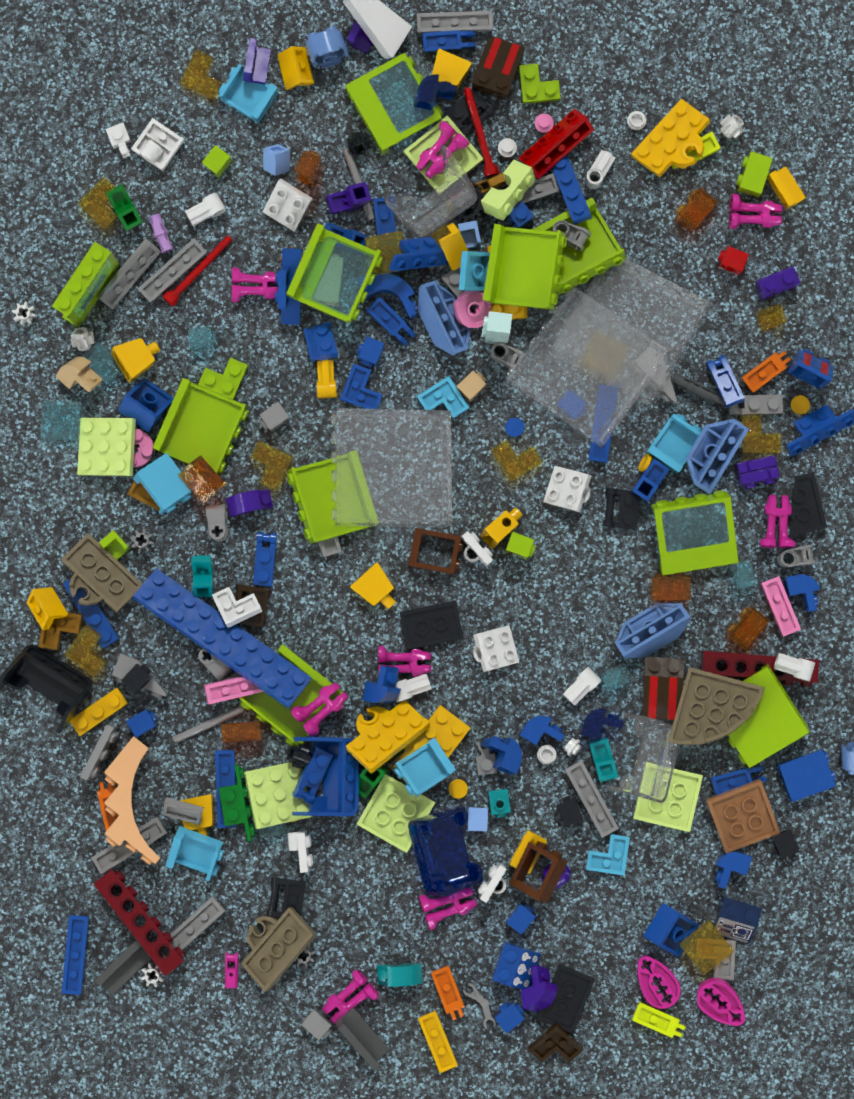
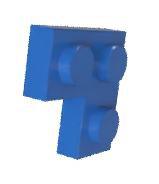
M353 364L340 400L376 413L383 394L366 389L371 370Z

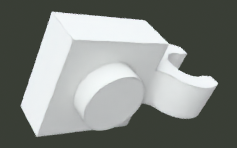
M124 123L107 128L106 132L112 147H119L123 158L131 156L126 145L131 140Z

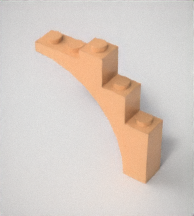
M133 736L104 772L105 780L112 786L118 785L104 803L106 806L105 810L113 817L115 814L118 815L117 819L105 832L104 835L107 837L105 841L113 847L115 845L120 847L125 841L127 843L125 846L133 853L138 851L142 855L141 859L148 865L151 863L155 865L160 857L147 845L138 830L134 820L131 796L134 776L149 748Z

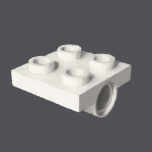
M152 118L131 150L161 171H164L183 144L184 139Z
M280 179L263 213L295 232L313 198Z
M554 466L543 502L580 512L582 504L586 503L590 496V487L588 485L591 476Z
M467 531L462 535L461 539L467 545L464 550L465 560L470 563L480 560L485 567L490 565L493 561L491 558L493 554L487 547L482 548L479 545L480 539L475 533L472 532L470 534ZM469 549L476 553L477 557L475 559H470L467 556Z
M509 625L473 635L476 644L473 647V655L477 662H481L483 672L519 663Z
M307 830L287 833L289 851L299 852L300 873L308 872L310 867L313 866V856L309 854L308 850L312 846L311 835H307Z
M498 863L497 866L493 864L488 872L490 878L487 883L483 881L478 889V893H480L479 898L487 903L492 893L500 894L506 889V882L502 876L507 869L501 863ZM501 880L503 882L502 888L499 890H495L496 886Z

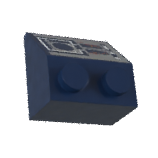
M721 896L711 933L749 944L757 928L762 908Z

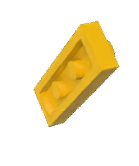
M116 688L73 717L70 723L79 736H82L129 703L119 688Z
M436 1010L418 1017L439 1072L442 1073L458 1066Z

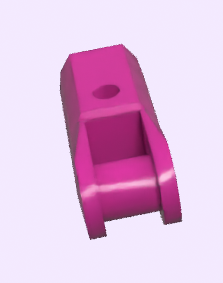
M226 952L225 988H238V952L236 954ZM228 962H235V967H228Z

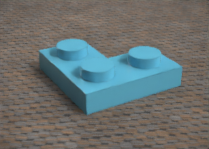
M449 376L417 396L426 413L443 403L454 419L469 409V406Z
M610 834L608 853L588 850L586 870L625 876L630 837Z

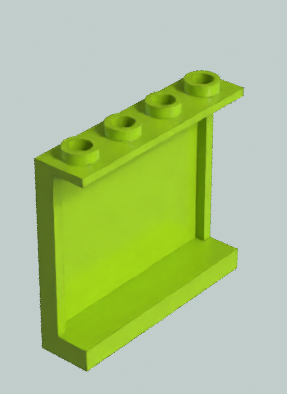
M593 198L586 200L592 219L576 224V226L587 229L591 233V237L587 238L582 252L576 251L567 245L563 248L564 263L560 267L561 283L560 286H557L558 295L571 291L573 287L586 283L593 276L603 274L608 268L618 266L626 259L624 249L620 248L599 213ZM566 211L532 230L553 232V225L561 220L571 224L573 222L569 211Z
M494 224L483 300L493 304L554 310V306L558 302L557 286H560L561 283L560 267L564 263L562 253L563 248L567 244L565 233L560 230L552 232L511 228Z
M183 378L153 445V449L163 454L167 453L172 458L218 477L219 473L222 474L226 467L224 462L226 456H230L233 451L234 445H232L234 438L239 437L242 429L239 427L241 421H245L248 416V406Z
M357 450L298 468L292 467L288 470L287 480L289 485L293 487V500L295 503H298V516L300 521L304 523V536L306 540H309L310 544L370 528L379 523Z
M282 644L277 654L312 678L296 701L287 709L265 692L243 696L239 699L242 701L240 705L248 711L251 709L257 713L255 717L261 722L265 723L267 721L272 725L270 729L276 734L280 735L282 733L287 737L285 741L291 746H298L299 743L303 744L304 742L294 741V737L309 736L304 729V723L320 712L326 704H322L312 712L304 722L297 721L292 715L291 709L295 706H307L320 695L319 691L324 686H329L332 683ZM338 689L334 695L330 696L331 700H335L336 696L343 692Z
M768 664L763 666L760 671L743 680V682L765 687V690L757 708L749 719L736 731L728 735L730 737L728 738L730 745L733 749L737 748L740 753L738 756L744 765L747 764L749 768L805 736L810 731Z

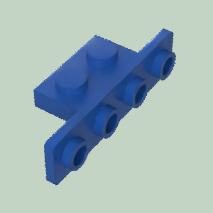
M433 237L401 240L399 247L404 254L394 255L389 269L390 271H400L449 264L443 250L438 246Z
M298 248L282 249V268L278 273L276 272L275 283L278 284V292L275 293V303H278V309H281L282 324L299 325L301 323V302L287 297L286 294L302 259V250Z
M826 404L793 422L801 437L786 445L788 455L792 457L800 454L812 445H817L823 439L854 424V409L836 417Z

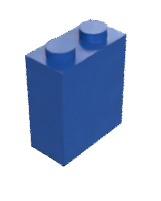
M818 749L776 765L790 802L836 787L835 781H837L834 771H830L828 766L830 759L827 752Z

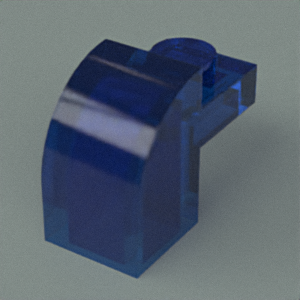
M438 74L429 75L419 84L415 92L413 107L432 110L436 104V97L452 100L456 93L457 85H452L447 81L438 82Z
M595 709L585 716L580 735L600 739L603 724L622 728L624 721L619 720L620 716L608 714V717H605L606 709Z

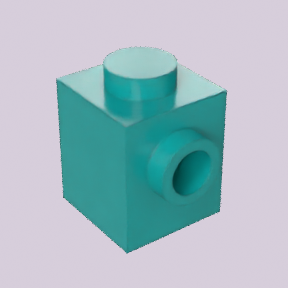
M508 789L488 791L491 815H495L496 818L506 817L507 813L511 812Z

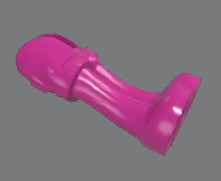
M445 121L439 124L441 131L439 139L428 151L424 150L416 166L418 170L423 171L432 161V166H430L425 174L430 179L445 169L444 163L456 150L467 148L470 144L461 134L457 133L454 136L455 130ZM454 136L450 145L438 157L437 154L442 149V147L446 144L448 140H450Z
M738 194L731 195L729 212L760 213V215L730 213L728 220L730 229H736L738 225L746 223L761 224L764 228H771L772 226L782 224V217L770 216V213H782V205L772 201H764L763 204L744 203L740 200Z
M232 267V284L244 282L262 284V286L232 285V303H237L240 297L244 295H263L265 299L275 298L278 287H270V284H276V274L274 272H265V275H251L241 272L237 267Z
M769 495L767 504L764 506V513L767 515V532L765 537L760 540V547H776L775 524L778 517L779 538L777 548H795L796 543L788 537L787 532L788 515L792 514V506L789 503L788 495H781L780 508H776V495Z
M378 646V663L391 661L408 662L405 665H378V673L381 666H394L399 668L398 673H412L414 677L431 672V665H417V660L431 659V653L420 649H412L409 653H391L386 650L385 646Z
M337 682L324 686L319 691L320 695L307 706H295L291 709L294 718L299 722H304L312 712L322 704H326L320 712L303 725L306 732L312 737L318 735L319 725L322 720L331 712H338L343 708V704L348 698V695L343 692L336 696L335 700H331L330 696L334 695L340 688Z
M457 887L452 889V893L436 899H429L423 894L418 896L424 913L453 903L452 906L441 911L425 914L429 930L435 929L437 923L448 916L457 913L465 915L476 907V899L467 900L462 903L460 899L474 894L472 887Z
M358 969L352 972L353 979L351 983L338 995H331L322 1008L326 1015L333 1011L335 1007L339 1009L330 1018L333 1024H336L335 1022L363 1000L367 998L377 1000L380 997L375 987L369 982L357 995L348 1002H345L357 988L363 986L368 981L365 975Z

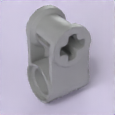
M563 220L553 225V232L567 230L565 232L567 237L566 245L579 252L584 250L583 246L587 238L591 237V233L587 229Z
M501 342L494 344L490 351V356L494 361L518 373L521 372L520 367L524 359L528 357V354ZM502 348L504 355L502 357L496 356L494 349Z
M226 504L206 506L209 535L215 541L222 542L228 536ZM217 528L223 531L219 537L214 534V532H217Z
M813 544L780 552L777 556L778 565L783 568L815 564L816 560L813 559L811 549ZM785 554L790 555V564L784 562L783 557Z
M201 649L198 655L199 660L219 681H222L233 669L213 655H211V660H204L205 655L203 652L207 651Z

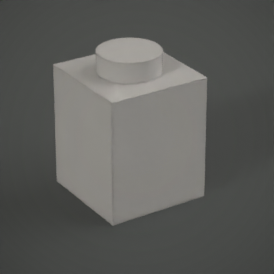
M277 402L260 414L262 419L259 422L265 430L270 429L273 432L289 421L290 417L280 403Z
M314 1008L301 1024L318 1040L321 1037L325 1039L332 1031L330 1028L332 1022L317 1008Z

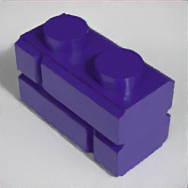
M794 266L757 280L755 286L761 300L764 301L784 293L788 289L791 290L798 287L800 280Z
M774 455L735 464L739 486H745V489L757 487L756 484L764 482V485L773 484L775 479L780 478Z

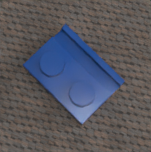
M330 322L311 326L312 328L310 329L303 328L312 363L319 359L322 361L338 357Z

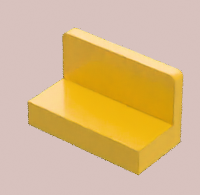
M291 46L277 55L286 90H291L298 85L310 86L314 84L306 47Z
M783 167L777 172L775 170L766 178L786 210L805 199V195L787 167Z
M452 223L447 226L450 234L439 239V243L451 270L455 271L461 267L462 251H468L459 229Z
M52 587L32 589L26 603L42 630L50 629L54 619L67 617L68 612Z
M527 829L509 865L517 868L529 842L537 843V841L546 844L547 840ZM537 852L527 874L531 873L540 853Z

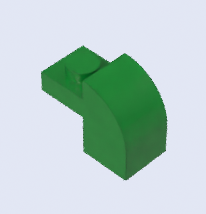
M122 184L105 192L126 231L143 222Z
M382 765L371 774L365 768L359 775V794L366 799L388 769Z

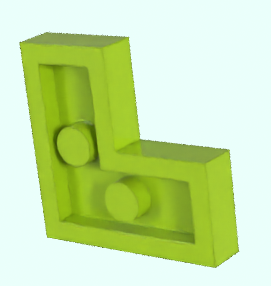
M538 63L519 65L523 104L561 100L559 80L540 82Z
M230 358L223 375L205 368L198 385L234 400L248 365Z

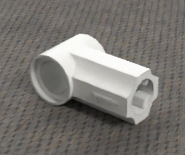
M601 150L592 167L587 172L585 184L589 189H597L601 185L615 161V157L611 153ZM595 175L599 181L593 182L589 177Z
M212 193L205 197L201 203L185 212L194 227L210 217L214 218L226 211V208L218 194Z
M778 653L774 663L775 670L791 674L795 678L809 682L815 666V662L802 658H793Z
M589 667L563 693L574 706L602 681Z
M427 674L396 682V687L401 689L396 702L431 690Z

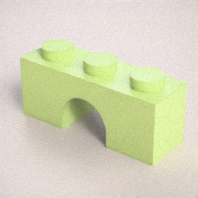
M513 160L503 172L506 184L509 187L504 190H497L492 187L481 200L484 212L502 221L512 212L514 206L523 198L525 192L536 180L532 167Z

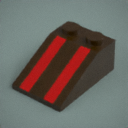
M489 36L472 81V88L475 91L507 101L525 47Z
M645 657L642 719L674 721L683 690L684 659Z

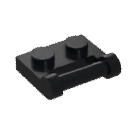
M472 88L477 111L480 108L483 110L479 115L482 123L488 117L491 118L495 112ZM464 95L446 110L444 115H448L467 138L475 128L473 121L466 127L462 125L471 116Z
M606 488V513L602 526L637 530L640 496L631 490ZM615 495L620 496L618 522L612 521Z
M271 877L272 890L269 910H267L266 916L280 918L289 907H293L301 916L306 881ZM280 885H285L282 911H277Z

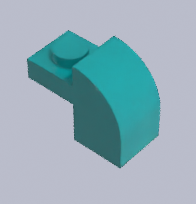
M192 556V587L194 596L198 598L213 597L214 566L211 556Z
M422 964L377 965L378 985L400 987L422 984Z

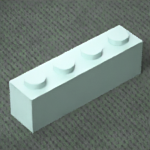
M489 311L488 317L484 316L482 337L485 338V343L496 344L501 342L506 345L508 344L512 314Z

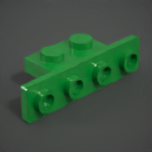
M240 764L235 765V772L238 784L220 787L219 793L225 826L244 823L247 841L250 842L253 840L252 837L255 836L254 825H250L249 820L252 817L251 806H247L246 798H249L247 787H244L242 780L245 779L244 767L240 768Z

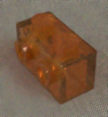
M201 455L178 474L203 504L226 485Z

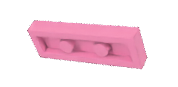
M778 576L760 583L782 637L801 630L780 577Z
M242 676L204 685L207 704L264 692Z

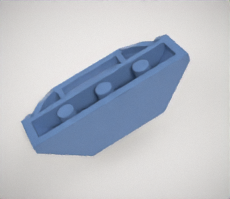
M435 280L419 286L418 312L433 344L445 352L455 355L469 348L470 328L461 325L455 317L453 303L456 301L455 296L440 286Z
M735 419L711 423L703 427L686 456L687 465L695 486L709 495L712 493L749 428Z
M656 603L624 622L615 644L624 658L647 657L679 638L691 618L681 603Z

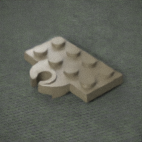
M89 533L61 559V562L74 573L69 584L72 598L76 596V592L79 589H84L87 592V596L80 598L78 601L81 605L92 606L103 601L117 614L142 586V583Z
M289 907L279 919L269 916L255 919L257 923H261L264 927L262 934L258 932V928L255 925H250L246 938L252 951L243 960L241 965L264 992H268L317 935L293 907Z

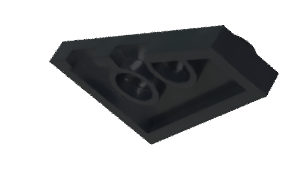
M814 472L795 476L789 537L826 529V520Z

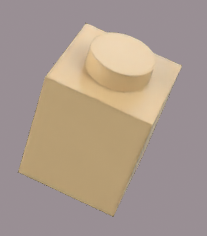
M472 371L456 388L471 402L486 387V379L480 372L475 373Z

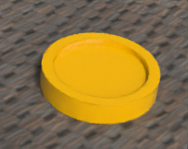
M799 395L792 399L790 407L795 414L802 415L809 410L810 402L805 396Z
M646 454L641 460L638 467L639 471L644 472L648 468L652 459L650 454Z
M455 779L449 784L448 789L452 797L460 799L467 794L468 787L463 780Z

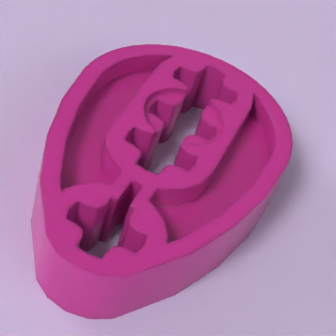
M648 955L641 956L637 961V976L645 999L650 1005L659 1009L673 1006L680 996L681 989L678 980L657 959ZM643 960L651 961L649 966L652 973L645 967L641 968ZM654 976L657 978L661 977L659 981L661 986L666 985L667 988L664 989L666 994L672 995L670 1002H662L664 996L661 992H656L658 986L651 984Z
M710 978L699 985L696 993L697 1003L705 1014L727 1025L739 1026L744 1023L745 1014L742 1002L736 991L727 981L720 978ZM705 988H711L714 995L719 994V999L722 1002L725 1001L726 1005L719 1006L716 998L712 1000V995L709 992L705 994ZM732 1013H735L736 1015L739 1013L740 1018H733Z

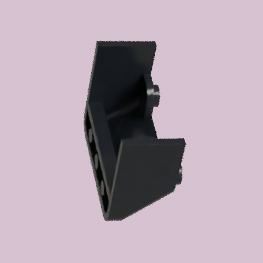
M28 645L2 673L0 677V691L6 685L15 690H21L28 685L58 703L55 712L62 721L56 732L60 734L72 720L89 693L92 681L89 677L40 647Z

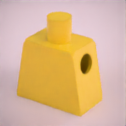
M438 49L431 76V83L437 85L433 94L439 98H444L447 90L455 93L470 72L472 62Z
M139 338L114 346L111 350V355L130 384L153 366L155 362L153 355L160 352V349L156 342L146 346L143 339Z
M514 508L510 513L505 510L479 536L491 549L495 548L519 525L517 521L523 516L517 508Z
M377 562L350 586L353 591L374 607L381 602L387 609H390L396 603L389 595L394 590V587Z
M213 794L179 800L204 807L200 825L183 820L182 823L184 828L195 830V832L208 836L206 827L214 825Z

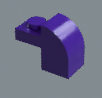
M366 182L350 185L345 191L329 194L325 197L331 215L345 211L347 213L364 207L372 200Z
M269 489L252 490L226 498L230 517L273 508Z
M534 965L530 967L533 986L522 989L521 996L523 1009L538 1012L552 1004L557 994V985L550 983L548 968Z

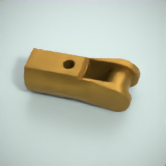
M503 172L476 183L475 189L479 186L482 188L480 193L484 192L487 194L492 187L497 189L506 185ZM487 183L489 188L484 190L482 185Z

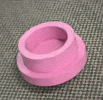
M540 114L535 119V127L541 133L549 132L554 125L553 118L548 114Z

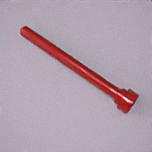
M466 87L464 89L465 97L485 162L484 176L485 178L499 174L498 166L492 163L472 90L470 87Z
M226 236L174 290L167 291L162 296L164 300L174 307L178 303L179 295L232 242V238Z

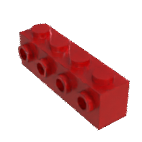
M574 109L518 159L521 163L532 167L535 178L539 179L593 132L594 128L585 115Z

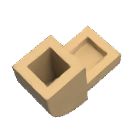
M84 357L73 358L63 365L55 376L69 389L79 383L88 392H91L100 385L103 380L89 367L91 361Z

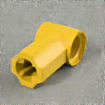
M317 361V398H337L336 381H334V361Z

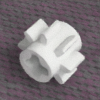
M728 115L720 122L723 125L721 132L727 138H737L744 131L742 128L744 122L737 115L732 117Z
M26 301L24 305L17 303V309L12 310L16 314L14 321L21 320L20 324L22 326L27 322L32 325L31 320L37 318L32 312L35 310V307L31 306L28 308L29 304ZM24 310L26 311L27 315L25 318L22 316V311Z
M85 327L75 329L73 334L70 335L72 347H77L79 351L89 350L92 347L91 344H94L93 331L88 332Z
M149 963V969H142L145 976L141 980L145 979L147 981L146 986L153 983L157 987L158 980L164 981V978L161 977L163 973L157 965L153 966L152 963ZM152 971H155V972H156L155 975H156L157 977H155L154 979H151V978H150V977H151V974H150V973H151Z

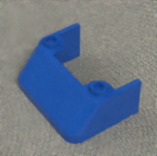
M294 737V741L311 742V753L313 748L317 747L332 754L333 757L323 776V796L315 797L312 804H309V812H292V815L353 816L357 813L359 802V762L346 750V745L354 740L353 738Z

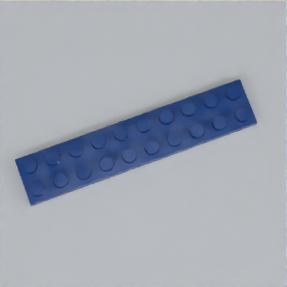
M157 568L133 595L135 601L287 709L292 706L312 679L235 624L227 628L221 613L197 596H194L193 593Z

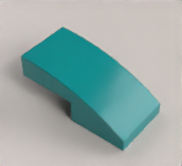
M605 737L589 742L599 782L617 778L618 774L608 738Z

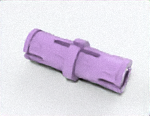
M160 214L150 216L148 219L154 231L153 236L157 239L161 253L171 252L173 247L168 237V230L165 229Z

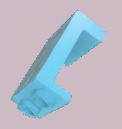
M238 64L236 68L233 67L230 71V78L227 83L221 85L218 91L220 93V100L259 124L278 95V87L272 83L269 85L267 83L258 84L243 81L244 68Z
M681 414L671 415L646 451V454H650L652 458L661 462L675 474H678L683 468L688 452L702 431L700 427L688 424L686 422L687 419Z
M167 453L138 471L133 478L137 485L141 483L159 506V513L161 515L165 512L167 514L171 513L177 508L176 504L179 502H187L192 497L191 493L194 490Z
M435 738L394 765L396 767L394 772L399 779H404L407 784L405 785L407 792L410 795H414L415 798L456 771Z
M179 826L174 836L165 867L173 869L175 863L206 873V881L209 882L212 875L216 876L220 865H217V861H221L224 850H221L223 842Z

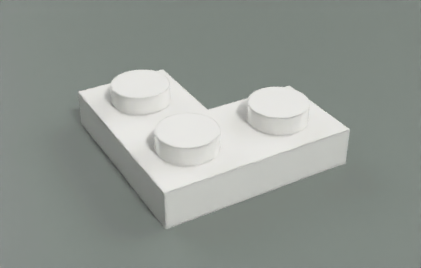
M230 587L212 594L227 628L263 612L254 593L238 601L235 600Z

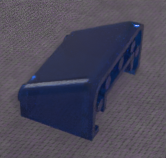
M465 806L420 817L408 823L423 887L429 895L449 896L484 881L481 866L475 862H470L461 828L468 821V813Z

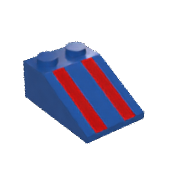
M799 349L787 373L818 389H822L831 382L834 366L830 365L831 362L827 359L814 357L813 353L809 350L803 349L802 351Z

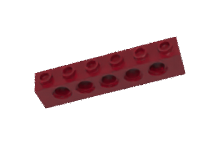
M701 651L700 670L732 679L743 677V680L756 673L755 666L758 663L763 666L768 664L774 672V663L777 656ZM806 659L815 662L810 682L795 678L793 675L785 672L780 676L776 674L775 676L778 680H781V684L793 685V681L801 682L800 686H812V683H818L819 660ZM719 660L725 663V669L722 672L716 668V663ZM738 662H742L745 666L742 673H738L735 669Z
M111 869L94 883L95 887L165 976H169L186 962L183 958L185 953L179 946L176 948L172 944L173 938L167 931H162L159 927L162 924L156 916L151 917L147 912L150 910L143 900L140 902L137 899L136 895L138 893L131 885L129 887L124 882L126 880L125 876L119 870L116 872ZM119 885L122 888V893L119 896H115L113 889ZM131 900L134 903V908L128 912L125 909V904ZM140 916H144L146 919V923L142 927L137 925V919ZM152 931L158 934V939L155 942L149 940V934ZM164 946L170 949V954L166 958L161 955V949Z

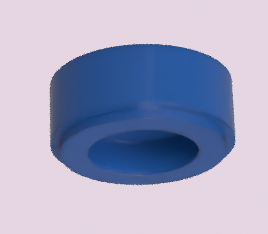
M511 418L506 422L505 431L511 437H518L524 431V423L519 418Z

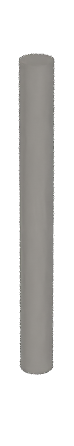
M348 148L344 149L343 153L354 183H362L352 153L349 152ZM369 202L363 208L368 221L375 220V216Z
M243 706L236 707L172 738L175 744L246 712Z

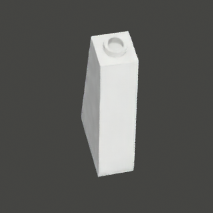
M344 0V5L382 57L385 59L393 58L412 26L380 0Z

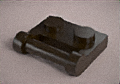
M236 584L235 600L242 599L244 592H249V595L254 593L263 611L238 624L263 628L270 590Z

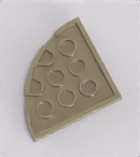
M689 667L668 742L678 745H701L728 736L742 726L753 714L763 696L765 687Z

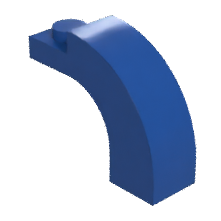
M373 273L376 276L372 285L368 284L366 292H368L366 300L380 293H389L400 300L409 320L417 317L416 311H418L414 300H409L415 297V293L410 285L402 278L390 273ZM366 275L357 279L360 288Z

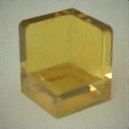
M781 304L761 309L756 313L762 331L784 325L787 322Z

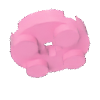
M466 290L454 301L455 317L464 327L479 328L483 326L484 316L488 317L491 303L483 300V292ZM471 305H476L474 314L469 311Z
M135 429V445L139 444L140 447L138 448V453L134 452L133 467L137 468L146 465L151 460L154 450V443L151 437L139 429Z

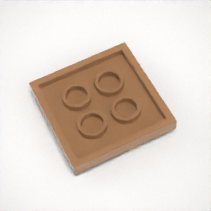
M760 779L706 799L725 853L738 850L780 833Z

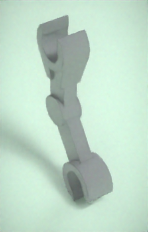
M468 983L473 988V991L468 993L463 989L464 994L481 1004L485 1017L483 1021L484 1027L487 1029L486 1021L492 1020L495 1028L496 1021L491 1017L488 999L480 995L474 984Z

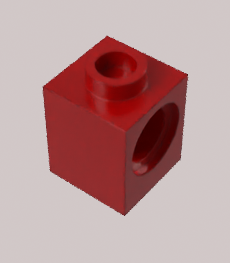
M727 246L725 251L721 250L718 261H721L719 267L740 275L749 254Z

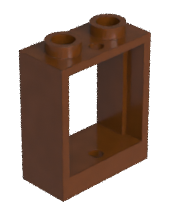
M415 528L408 567L454 575V571L459 569L460 560H457L458 552L462 553L464 541H460L461 536ZM422 535L455 541L450 568L417 562Z
M537 841V843L529 842L509 884L538 901L548 903L568 861L562 858V853L554 849L552 851L548 850V845ZM537 852L553 861L540 889L524 880Z

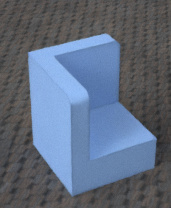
M279 144L263 148V169L275 176L289 172L290 150Z
M477 220L458 224V229L467 249L480 247L481 239Z
M468 807L467 830L487 831L488 809Z

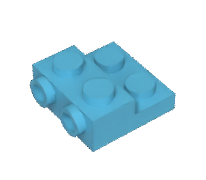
M462 251L459 290L484 291L490 252Z

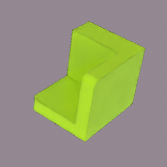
M215 145L202 163L219 178L232 162L230 155Z
M115 530L111 531L99 542L116 560L131 549Z

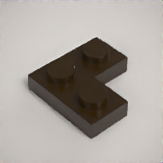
M557 1022L528 1046L529 1052L542 1063L555 1051L570 1063L584 1050L583 1046Z

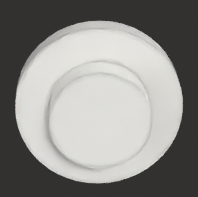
M634 111L629 114L627 124L633 130H641L646 124V117L642 112Z
M505 138L499 142L498 152L501 156L509 158L516 153L517 145L512 139Z
M572 738L567 743L564 751L567 752L568 756L576 755L580 751L582 746L579 739Z
M550 745L540 747L537 752L538 760L543 764L553 763L556 759L555 749Z

